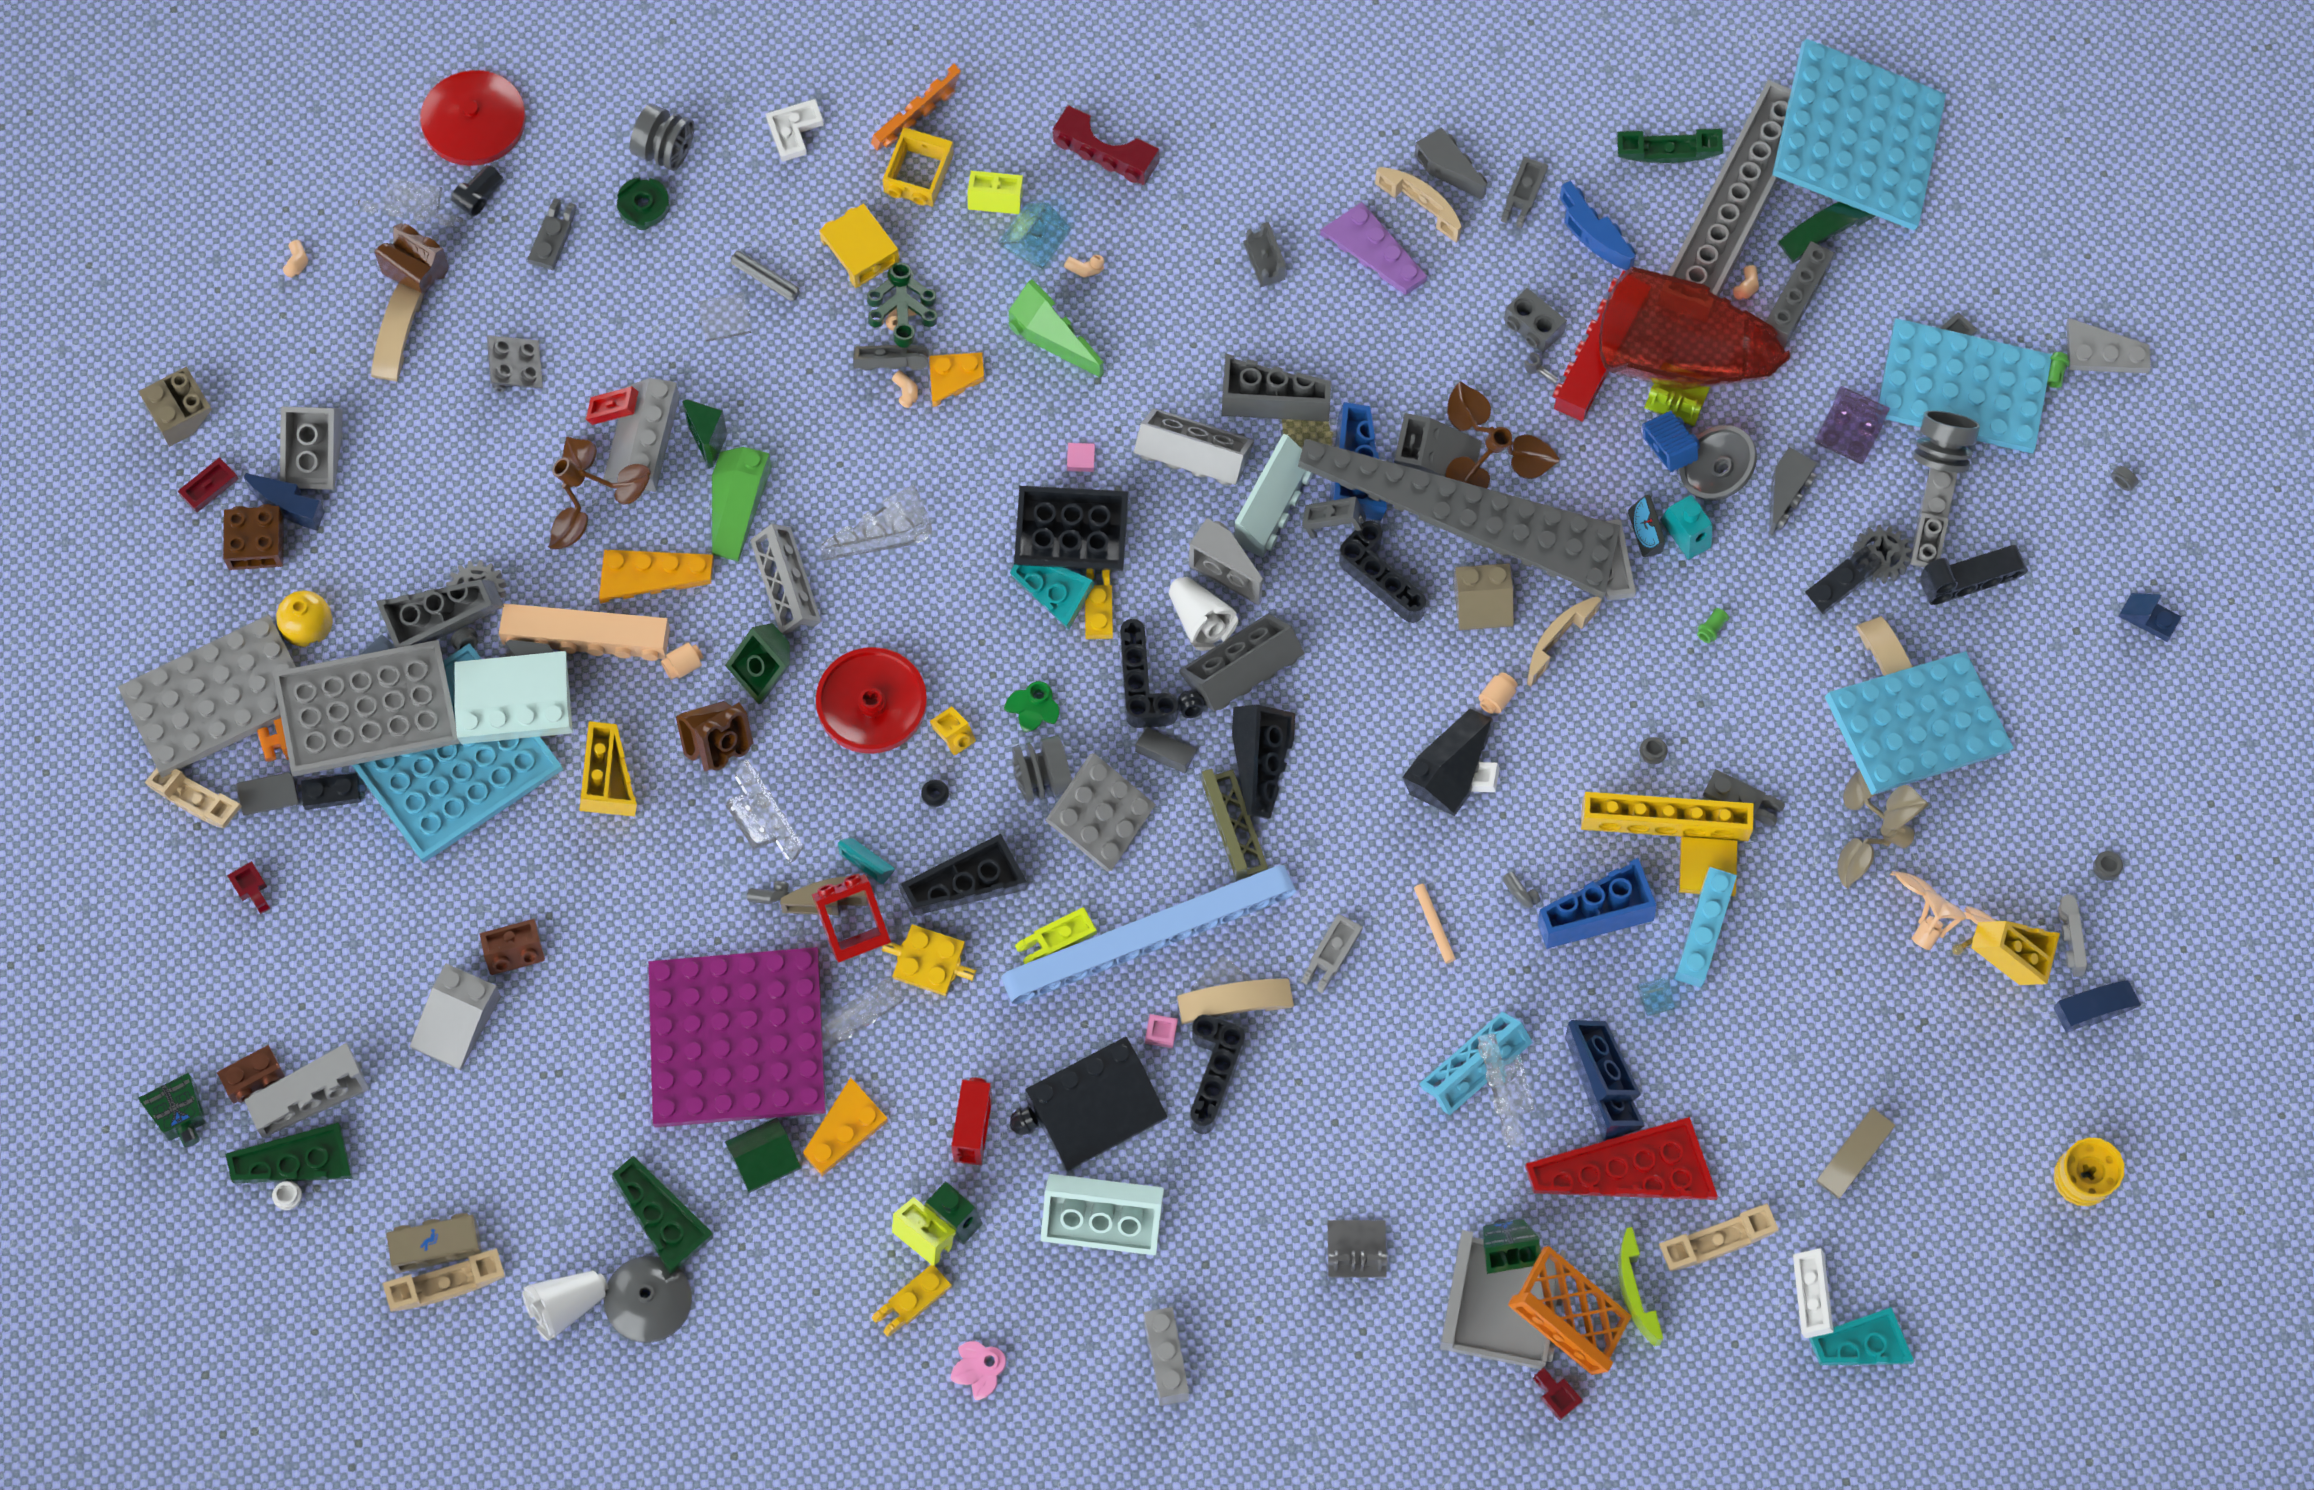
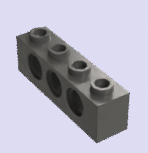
M1814 242L1809 243L1764 323L1760 339L1783 350L1785 349L1826 276L1835 252Z

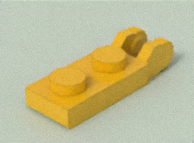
M1086 569L1087 578L1094 579V569ZM1102 570L1104 585H1094L1085 601V639H1113L1110 570Z
M930 1265L890 1298L887 1304L873 1314L872 1320L878 1323L894 1310L899 1317L890 1322L883 1330L886 1336H891L903 1325H908L950 1290L952 1286L935 1266Z

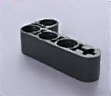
M1370 520L1361 524L1363 530H1355L1340 547L1339 564L1341 568L1402 619L1410 623L1420 621L1425 611V595L1375 554L1381 547L1383 530L1380 524ZM1373 535L1375 539L1367 540L1364 536ZM1355 553L1357 557L1349 558L1346 554ZM1372 569L1377 571L1378 574L1370 575L1366 571ZM1394 586L1398 588V591L1390 592L1386 588Z
M2011 545L1949 565L1946 558L1934 560L1924 567L1919 581L1930 605H1938L2018 579L2028 572V568L2018 547Z
M1128 619L1123 622L1120 629L1126 720L1134 728L1170 726L1176 722L1178 717V701L1170 693L1150 694L1145 627L1137 619ZM1131 633L1135 634L1136 644H1131ZM1135 657L1140 659L1141 661L1139 663L1132 664L1128 660L1130 658ZM1132 683H1140L1143 687L1133 689L1130 685ZM1167 706L1170 707L1172 711L1169 713H1163L1159 709L1161 707ZM1135 708H1141L1145 712L1137 715L1131 711Z
M1204 1014L1195 1018L1192 1025V1039L1194 1043L1199 1047L1212 1051L1190 1112L1191 1128L1198 1134H1207L1215 1127L1243 1052L1245 1040L1244 1031L1240 1026ZM1201 1027H1208L1212 1030V1033L1204 1036L1199 1034L1197 1030ZM1228 1036H1235L1239 1042L1235 1045H1229L1224 1039ZM1222 1061L1228 1063L1230 1067L1227 1070L1221 1071L1216 1069L1215 1064ZM1210 1087H1215L1220 1091V1094L1212 1097L1207 1095L1205 1091ZM1204 1106L1208 1107V1115L1207 1118H1205L1204 1121L1201 1122L1198 1120V1118H1201L1204 1112Z

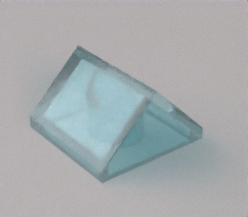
M1027 203L1002 236L998 245L1043 270L1070 233L1071 228L1049 203Z

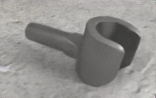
M1530 353V359L1534 364L1524 360L1525 370L1530 374L1539 373L1556 384L1558 378L1540 365L1539 355Z

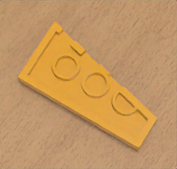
M604 549L599 602L601 604L610 602V599L621 597L629 599L634 598V595L649 592L650 594L662 593L661 590L675 588L680 590L711 584L713 555Z

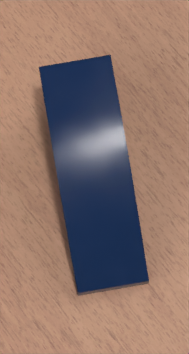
M245 473L244 479L249 490L263 504L279 506L285 519L318 531L324 515V509L320 500L303 497L296 484Z
M2129 980L2093 988L2059 1000L2054 1006V1010L2065 1032L2068 1033L2086 1025H2089V1027L2138 1008L2141 1004Z

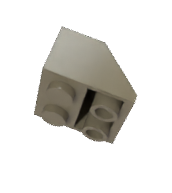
M187 366L138 391L169 447L193 435L212 410Z

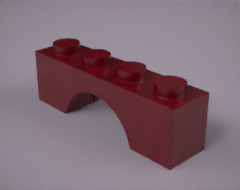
M1067 105L1053 127V142L1058 147L1064 150L1069 149L1077 153L1084 160H1092L1100 164L1107 171L1117 172L1132 183L1137 182L1145 186L1159 163V148L1141 139L1135 138L1123 145L1103 143L1095 137L1091 130V115L1070 105Z

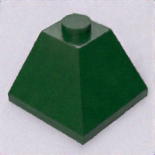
M773 623L752 627L725 664L726 668L758 705L763 703L790 666V642Z

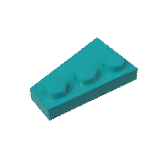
M1014 565L1010 571L1011 576L1068 630H1070L1095 585L1092 579L1060 567Z
M1892 1307L1833 1327V1333L1809 1338L1819 1365L1913 1364L1915 1362Z

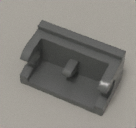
M1269 222L1262 223L1261 230L1257 233H1253L1251 228L1248 229L1246 240L1243 241L1260 287L1283 281L1286 276V264Z
M1357 497L1305 505L1302 526L1306 529L1310 538H1317L1315 530L1348 523H1352L1354 528L1360 531L1363 530L1361 522L1366 521V514Z

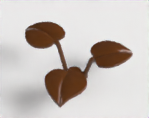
M1462 381L1454 387L1447 404L1449 421L1459 431H1467L1473 426L1475 431L1489 433L1485 440L1488 450L1476 464L1471 458L1466 456L1455 458L1446 468V478L1487 489L1490 483V474L1485 469L1480 468V466L1492 453H1500L1506 448L1508 454L1513 455L1511 459L1512 469L1525 479L1540 477L1560 461L1555 451L1535 436L1520 435L1512 442V434L1505 427L1494 429L1493 426L1490 428L1478 426L1485 424L1490 417L1491 406L1489 401L1482 393L1467 386Z
M566 437L562 458L556 461L552 473L564 482L562 488L568 493L575 505V509L569 507L557 515L551 529L550 543L547 547L550 549H562L571 546L582 537L587 528L588 515L580 512L581 505L572 492L571 487L580 486L585 477L616 489L614 494L615 500L620 504L626 505L633 503L641 496L649 482L650 469L641 464H632L619 472L617 483L609 482L585 471L595 461L597 454L595 444L588 440Z

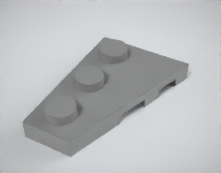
M2068 318L2066 322L2068 360L2070 361L2068 370L2149 373L2151 366L2150 347L2148 344Z
M1621 519L1606 521L1621 526L1605 597L1607 600L1635 597L1636 591Z

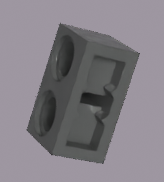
M1528 288L1506 307L1504 315L1507 327L1521 334L1531 347L1538 348L1542 353L1565 332L1567 322L1564 317ZM1519 312H1526L1529 315L1522 316ZM1545 328L1548 332H1541L1538 329Z

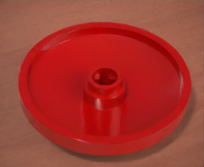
M468 70L448 76L431 89L421 108L420 123L427 144L438 156L458 165L478 166L500 159L516 146L525 129L526 112L518 90L507 79L488 71Z
M860 648L840 656L825 670L816 690L817 714L825 732L842 747L859 753H882L901 746L917 732L923 722L927 708L926 687L918 669L901 654L885 648Z

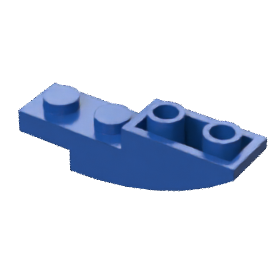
M1571 180L1562 184L1559 198L1567 208L1564 223L1582 244L1603 260L1626 271L1632 270L1636 253L1630 243H1626L1623 239L1619 226L1616 223H1612L1608 216L1599 220L1595 209L1588 206L1583 192L1580 188H1576Z

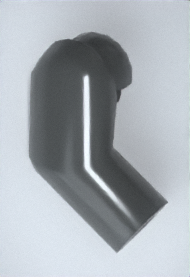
M1509 872L1503 877V882L1510 893L1524 907L1533 908L1534 904L1540 902L1538 892L1534 889L1527 892L1514 872Z
M775 881L773 883L774 890L750 888L747 892L748 902L762 904L780 901L782 897L789 894V884L784 881Z

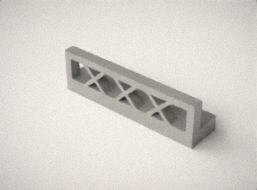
M771 524L750 539L779 631L783 635H787L800 625L815 627L821 622V618L791 527ZM768 538L767 553H764L761 542ZM772 561H775L777 566L774 577L770 573ZM780 584L784 588L782 601L778 597ZM788 608L791 609L794 618L789 623L785 619Z

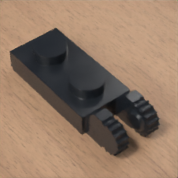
M1867 546L1856 552L1850 560L1849 558L1805 591L1822 614H1825L1866 582V578L1881 566L1880 561L1876 559L1864 567L1861 572L1855 567L1871 553Z

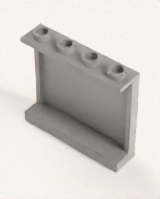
M1462 1230L1440 1349L1540 1370L1543 1367L1545 1368L1546 1362H1552L1555 1345L1550 1344V1340L1508 1306L1512 1296L1519 1294L1533 1266L1487 1274L1483 1239L1473 1237L1474 1232ZM1561 1250L1559 1255L1565 1258L1566 1251ZM1548 1258L1545 1263L1547 1276L1557 1275L1554 1262ZM1549 1279L1551 1296H1560L1558 1279ZM1541 1281L1535 1282L1530 1292L1538 1299H1544ZM1562 1299L1553 1300L1554 1310H1556V1305L1562 1306Z

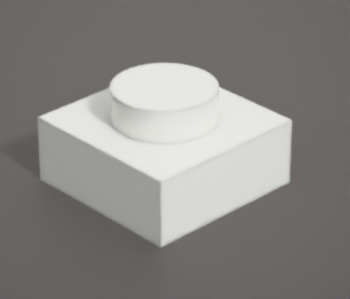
M1479 762L1478 772L1475 773L1472 781L1473 788L1471 792H1496L1500 770L1498 763Z

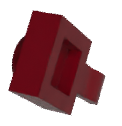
M252 861L227 875L242 901L250 897L260 915L270 909L260 892L267 885Z
M1544 1367L1534 1375L1533 1380L1546 1392L1540 1399L1559 1421L1583 1402L1582 1398L1564 1378L1556 1383Z

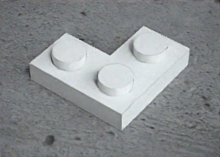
M815 99L766 113V120L782 162L807 155L800 133L824 126Z

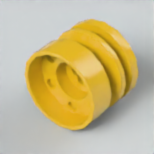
M2088 1137L2077 1141L2058 1159L2054 1168V1182L2058 1192L2067 1201L2077 1206L2090 1207L2101 1203L2120 1186L2124 1177V1162L2120 1152L2111 1143L2101 1138ZM2089 1172L2091 1176L2083 1178L2081 1173Z

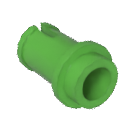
M2054 352L2050 357L2051 365L2047 381L2049 387H2062L2066 367L2070 365L2067 354Z
M1720 608L1714 609L1706 622L1698 626L1697 636L1705 643L1715 641L1717 633L1726 621L1729 620L1728 614Z

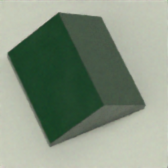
M686 399L682 401L687 426L708 469L714 467L728 435L723 410Z
M774 1118L725 1141L726 1147L748 1193L801 1169L787 1133L778 1118Z

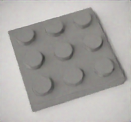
M1093 753L1085 760L1045 821L1108 872L1113 870L1156 804Z

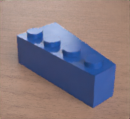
M1348 402L1343 403L1338 415L1335 447L1379 459L1378 452H1376L1375 432L1370 406ZM1331 481L1329 501L1357 497L1366 514V519L1382 520L1387 509L1386 501L1381 499L1376 501L1369 498V494L1358 489L1351 490L1337 482Z
M1639 858L1630 861L1629 865L1621 869L1617 868L1609 872L1608 876L1597 882L1592 881L1586 884L1582 890L1574 894L1570 893L1541 908L1539 911L1538 927L1546 949L1654 921L1657 905Z

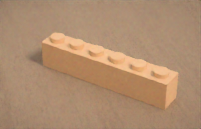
M503 604L499 628L502 645H506L505 642L508 640L548 644L551 649L566 651L569 654L580 651L587 652L593 656L613 654L624 659L631 656L642 657L648 661L666 658L670 634L667 618Z

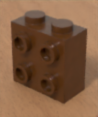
M263 504L260 507L253 508L235 506L232 509H224L223 560L228 570L284 567V517L279 506Z

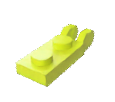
M1082 907L1034 931V934L1015 944L1018 952H1023L1039 943L1041 949L1023 959L1024 964L1076 945L1096 935L1097 930L1085 908Z

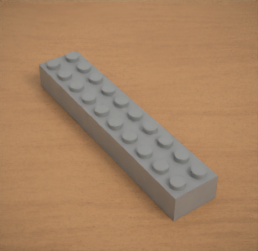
M1767 80L1661 286L1658 301L1705 322L1707 321L1779 180L1778 177L1772 174L1791 89Z

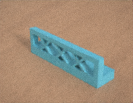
M1501 1012L1419 1084L1422 1090L1436 1098L1443 1112L1451 1115L1533 1042L1522 1022ZM1504 1023L1508 1024L1503 1030L1496 1031ZM1487 1043L1482 1048L1475 1050V1048L1480 1044ZM1466 1061L1462 1066L1454 1068L1459 1062ZM1445 1079L1438 1087L1433 1086L1438 1080Z

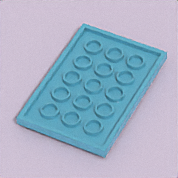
M1895 318L1875 417L1921 427L1924 412L1945 411L1968 417L1980 425L1976 441L2033 454L2036 448L2052 354Z
M1966 651L1837 689L1825 696L1871 795L2003 755L2013 749L2009 737Z

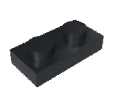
M357 773L301 780L302 801L305 810L361 803Z

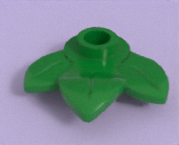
M1042 681L1031 683L1026 690L1014 691L1004 705V711L1019 714L1020 727L1026 733L1036 730L1042 721L1055 724L1059 717V706L1052 699V689L1047 683ZM1042 693L1044 696L1041 699H1036L1034 695Z

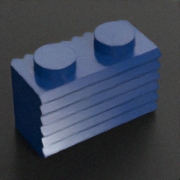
M1672 410L1642 423L1643 439L1671 473L1698 460L1700 444L1697 437L1686 431L1684 421L1681 417H1675Z

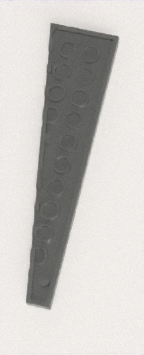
M1305 439L1298 467L1332 482H1337L1348 489L1363 491L1369 494V498L1376 501L1381 499L1393 504L1394 508L1401 512L1407 510L1418 515V519L1482 547L1490 548L1492 551L1503 556L1510 555L1522 560L1521 563L1528 567L1534 565L1547 571L1546 574L1549 576L1564 578L1571 581L1572 586L1603 599L1621 525Z

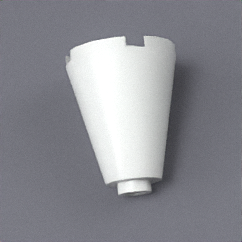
M1180 577L1172 582L1169 596L1189 641L1196 650H1211L1216 647L1213 643L1220 639L1224 642L1231 636L1238 624L1237 613L1232 607L1189 577Z
M588 1271L528 1285L523 1288L522 1295L530 1318L535 1317L538 1324H540L536 1326V1329L548 1341L555 1338L606 1296L605 1290L608 1289V1285L601 1273L597 1275L595 1271Z

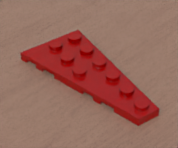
M1690 1117L1525 1164L1534 1194L1697 1200L1718 1199Z

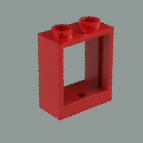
M860 874L850 875L844 879L843 883L835 886L833 884L824 885L817 889V893L811 894L831 950L838 963L891 943L872 887L865 874L861 876ZM864 891L877 927L838 942L825 905Z
M971 1077L969 1080L962 1079L951 1144L954 1162L982 1166L993 1101L991 1083H986L985 1079Z

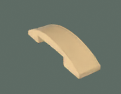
M1379 167L1376 170L1375 184L1394 198L1402 191L1437 217L1436 229L1456 243L1460 240L1462 227L1450 204L1435 189L1422 180L1399 170Z
M398 283L385 311L371 369V377L398 382L405 359L403 351L415 312H419L424 294L401 283Z
M1596 596L1572 606L1557 617L1546 629L1532 655L1527 677V684L1530 687L1549 666L1551 657L1546 653L1573 623L1580 629H1583L1599 611L1602 599Z
M1882 616L1856 625V629L1867 651H1872L1883 676L1912 667L1900 641Z
M156 768L145 781L147 786L178 807L220 828H225L242 807L238 802L221 793L218 795L190 780L178 769H174L171 771V774L162 778Z
M1263 979L1230 983L1177 996L1182 1024L1193 1023L1195 1018L1204 1014L1215 1017L1261 1009L1273 1011L1294 1007L1289 979Z
M1766 1203L1742 1212L1736 1218L1688 1236L1683 1234L1659 1243V1247L1671 1272L1726 1255L1778 1232L1779 1229L1769 1205Z
M497 1248L469 1256V1260L419 1276L412 1277L410 1274L382 1283L390 1311L412 1309L448 1300L504 1278L505 1274Z

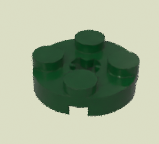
M640 177L633 178L624 183L618 191L617 209L621 219L638 230L643 231L660 223L670 211L668 192L664 185L656 179L641 180ZM643 198V201H645L646 198L649 200L647 202L648 205L640 207L638 206V200Z

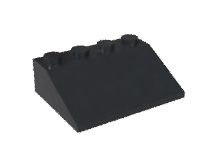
M1019 485L1014 565L1123 571L1129 503L1128 491Z
M1127 1036L1025 1089L1026 1100L1035 1113L1038 1122L1067 1172L1168 1119L1152 1083Z

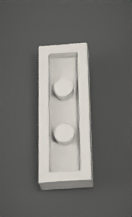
M1820 1248L1793 1254L1802 1335L1805 1338L1833 1333L1824 1252Z

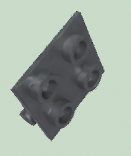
M487 335L490 382L496 392H504L507 386L543 388L539 340Z
M1327 1220L1328 1278L1387 1277L1386 1220Z

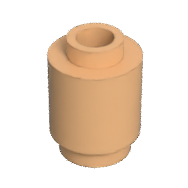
M687 642L666 654V658L661 660V664L671 680L676 677L680 679L701 667L700 660L704 659L696 644L691 646Z
M1503 672L1499 673L1498 676H1494L1478 696L1481 708L1490 714L1501 713L1515 695V689L1518 686L1517 682L1510 675Z

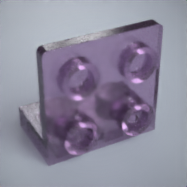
M1840 386L1832 408L1815 439V443L1852 461L1864 464L1885 423L1890 408Z

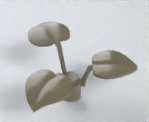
M1858 769L1850 778L1843 794L1845 806L1850 810H1858L1865 803L1868 808L1884 820L1880 830L1884 839L1866 838L1862 842V840L1854 838L1845 845L1838 859V875L1845 888L1849 889L1851 884L1863 876L1871 866L1874 859V849L1870 844H1883L1889 847L1893 843L1900 848H1907L1912 843L1915 835L1914 830L1905 824L1929 805L1914 788L1908 785L1898 787L1889 796L1886 803L1887 810L1883 813L1870 802L1869 799L1874 795H1871L1860 770Z

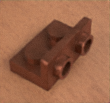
M535 918L479 933L490 975L545 961Z
M269 1045L217 1072L233 1104L245 1102L244 1100L249 1098L253 1092L267 1088L285 1077Z

